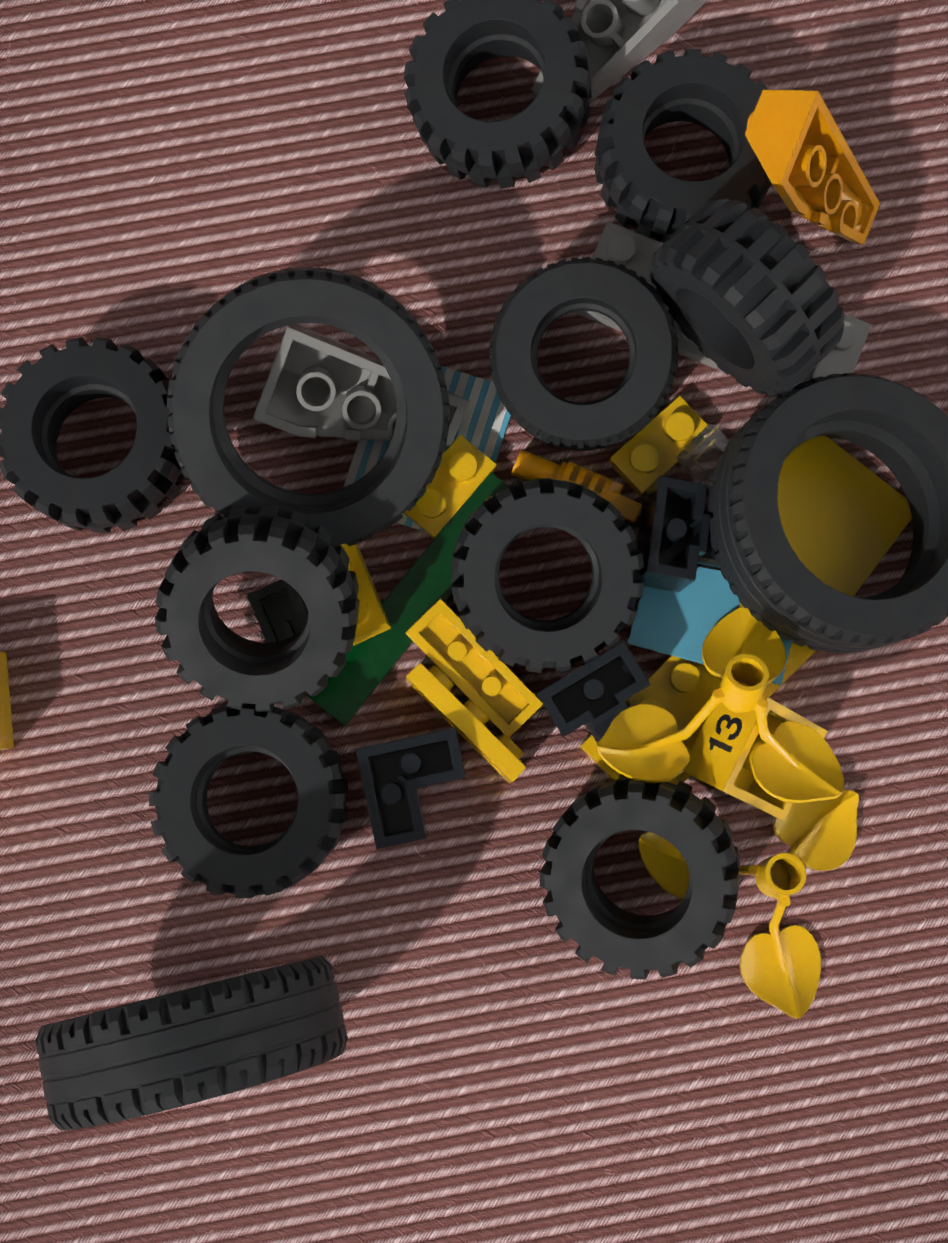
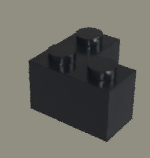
M455 728L356 749L376 849L418 841L428 837L418 788L466 778Z

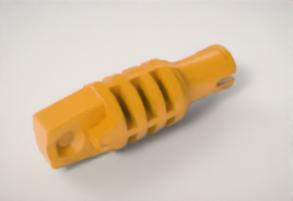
M521 449L511 472L512 476L524 481H531L536 478H551L584 486L611 502L621 512L622 518L630 523L636 522L642 508V504L620 495L623 484L570 461L568 463L563 461L562 465H559Z

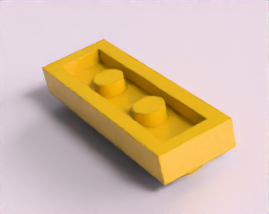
M441 599L405 632L507 737L514 734L543 705L526 685L503 662L499 661L498 657L491 650L486 652L475 641V636L472 632L465 628L461 619Z
M419 663L406 676V682L441 717L455 728L508 783H512L526 769L519 761L524 756L522 750L505 734L497 739L484 726L489 721V718L471 700L468 699L462 704L450 692L455 685L438 667L433 665L427 670Z

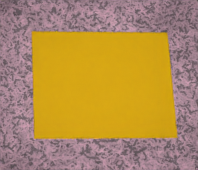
M817 436L801 443L791 451L783 462L779 475L777 500L781 524L791 548L805 567L818 579L839 592L855 596L912 519L907 499L827 436Z

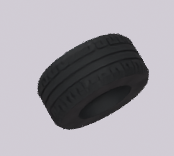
M577 257L571 258L569 261L563 259L558 263L548 264L545 269H538L536 273L526 277L524 283L520 282L515 291L509 294V299L504 301L502 309L496 317L497 321L493 325L489 355L491 375L498 396L512 418L533 437L554 447L567 450L589 451L603 449L625 441L639 432L653 419L667 399L674 383L679 353L678 339L676 337L677 331L676 327H674L673 317L668 312L669 308L663 302L660 293L657 294L655 288L651 284L649 285L643 276L639 277L636 275L637 272L627 269L622 264H614L615 261H604L597 257L595 260L590 259V257H583V259H578ZM575 311H593L607 316L620 327L629 346V368L622 383L611 394L594 402L578 403L561 398L545 384L538 369L537 352L543 334L555 320Z

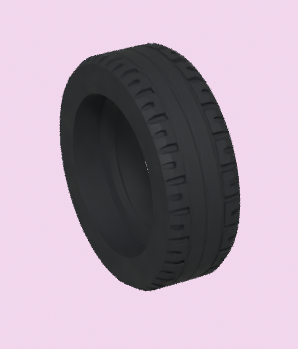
M319 267L287 268L257 276L227 293L208 309L191 329L179 350L172 369L173 374L169 381L167 407L169 408L167 421L171 444L175 445L176 451L174 454L185 478L191 480V488L201 498V501L207 507L215 509V515L219 514L225 519L229 516L232 508L248 506L250 514H259L262 505L278 506L277 516L290 519L292 512L295 511L307 516L305 526L314 531L317 526H323L332 534L330 545L333 548L342 544L352 546L374 537V533L377 531L383 532L387 530L391 525L402 519V513L410 511L416 505L417 501L426 492L425 487L427 484L433 481L442 461L441 455L443 450H445L449 431V398L443 370L429 339L414 317L395 298L369 281L355 275L343 273L342 271ZM297 323L325 324L354 335L377 355L392 381L397 412L391 441L379 462L362 478L344 488L312 494L280 488L266 481L249 468L236 451L228 434L224 417V395L229 375L236 361L258 338L286 325Z
M829 374L826 377L820 376L800 383L790 392L783 393L749 419L734 434L725 447V453L720 456L717 462V467L712 476L713 485L709 489L707 512L711 515L709 527L711 533L710 541L711 546L715 550L716 562L720 565V571L723 578L728 581L730 590L734 595H737L742 606L748 608L751 615L757 621H761L770 631L775 630L780 637L790 640L799 646L807 645L812 650L828 653L840 651L842 653H854L879 648L915 637L946 619L948 616V416L940 408L913 389L907 388L898 382H892L887 378L874 377L870 374ZM817 436L837 437L865 448L888 467L905 493L913 523L912 551L908 565L899 582L880 594L868 597H854L826 585L799 560L786 538L778 510L779 475L783 462L791 451L811 438Z
M321 955L41 1026L35 1042L37 1054H39L38 1061L41 1077H43L42 1084L45 1100L47 1101L46 1106L49 1120L59 1130H75L119 1122L260 1085L312 1068L342 1055L348 1041L346 1026L343 1023L344 1017L341 1004L339 1003L340 998L337 985L334 982L335 976L332 964Z

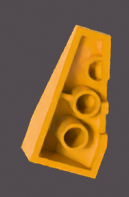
M763 90L755 110L748 118L745 136L774 188L791 212L854 244L864 245L880 202L818 91Z

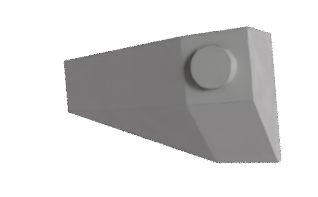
M577 0L574 5L576 10L572 20L579 29L580 42L584 43L587 54L592 93L589 103L674 35L707 0ZM541 71L531 89L536 95H538L543 84V74Z
M291 324L286 328L252 419L298 437L315 438V436L358 441H361V439L391 441L396 423V397L392 381L381 360L298 324ZM448 391L450 414L448 417L449 431L446 446H451L470 401Z

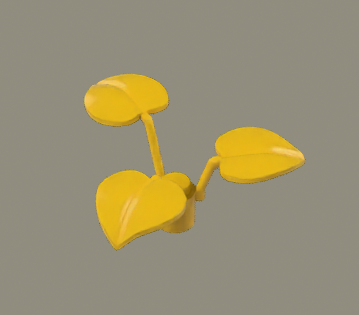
M743 606L721 619L710 630L704 640L701 652L702 661L706 669L712 675L722 678L719 689L713 690L711 698L684 729L677 732L678 726L674 716L664 708L653 704H639L619 713L596 746L599 756L612 769L625 777L636 781H646V783H659L671 780L686 769L690 760L689 752L682 741L688 739L718 704L723 703L729 710L736 713L756 711L759 735L765 743L755 749L751 759V769L755 780L766 793L781 801L804 803L836 799L844 792V778L840 764L826 740L818 732L796 721L782 723L778 726L774 735L769 731L766 715L768 701L762 695L766 684L780 676L785 667V646L775 630L770 631L761 621H757L751 615L748 608Z
M844 789L843 794L836 799L793 803L785 821L775 817L773 824L774 832L778 839L790 846L788 851L768 857L758 865H740L739 875L755 876V882L759 890L766 896L777 899V904L769 923L770 934H756L743 947L740 956L741 975L747 987L758 998L792 1018H802L815 998L820 980L821 956L814 937L807 929L794 925L779 931V924L785 908L791 903L789 895L799 892L806 882L805 866L817 871L833 870L842 866L851 856L857 838V807L859 801L858 793ZM651 832L641 835L638 840V848L642 862L649 875L663 890L677 898L683 899L689 886V870L684 857L674 845L663 837Z

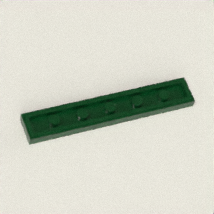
M492 472L444 526L381 603L391 629L354 645L351 652L347 653L345 666L338 676L328 677L327 688L316 696L307 694L310 699L342 725L346 726L414 643L405 632L439 599L446 603L453 595L451 588L453 551L465 522L482 505L485 499L508 486Z

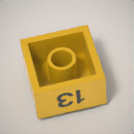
M762 695L768 701L766 715L768 728L772 735H774L776 729L782 723L796 721L813 728L825 738L827 730L771 698ZM723 703L718 704L707 717L689 754L688 766L683 772L782 821H785L793 805L792 802L781 801L766 793L754 778L751 769L752 755L757 747L765 743L759 735L756 711L736 713L729 710Z

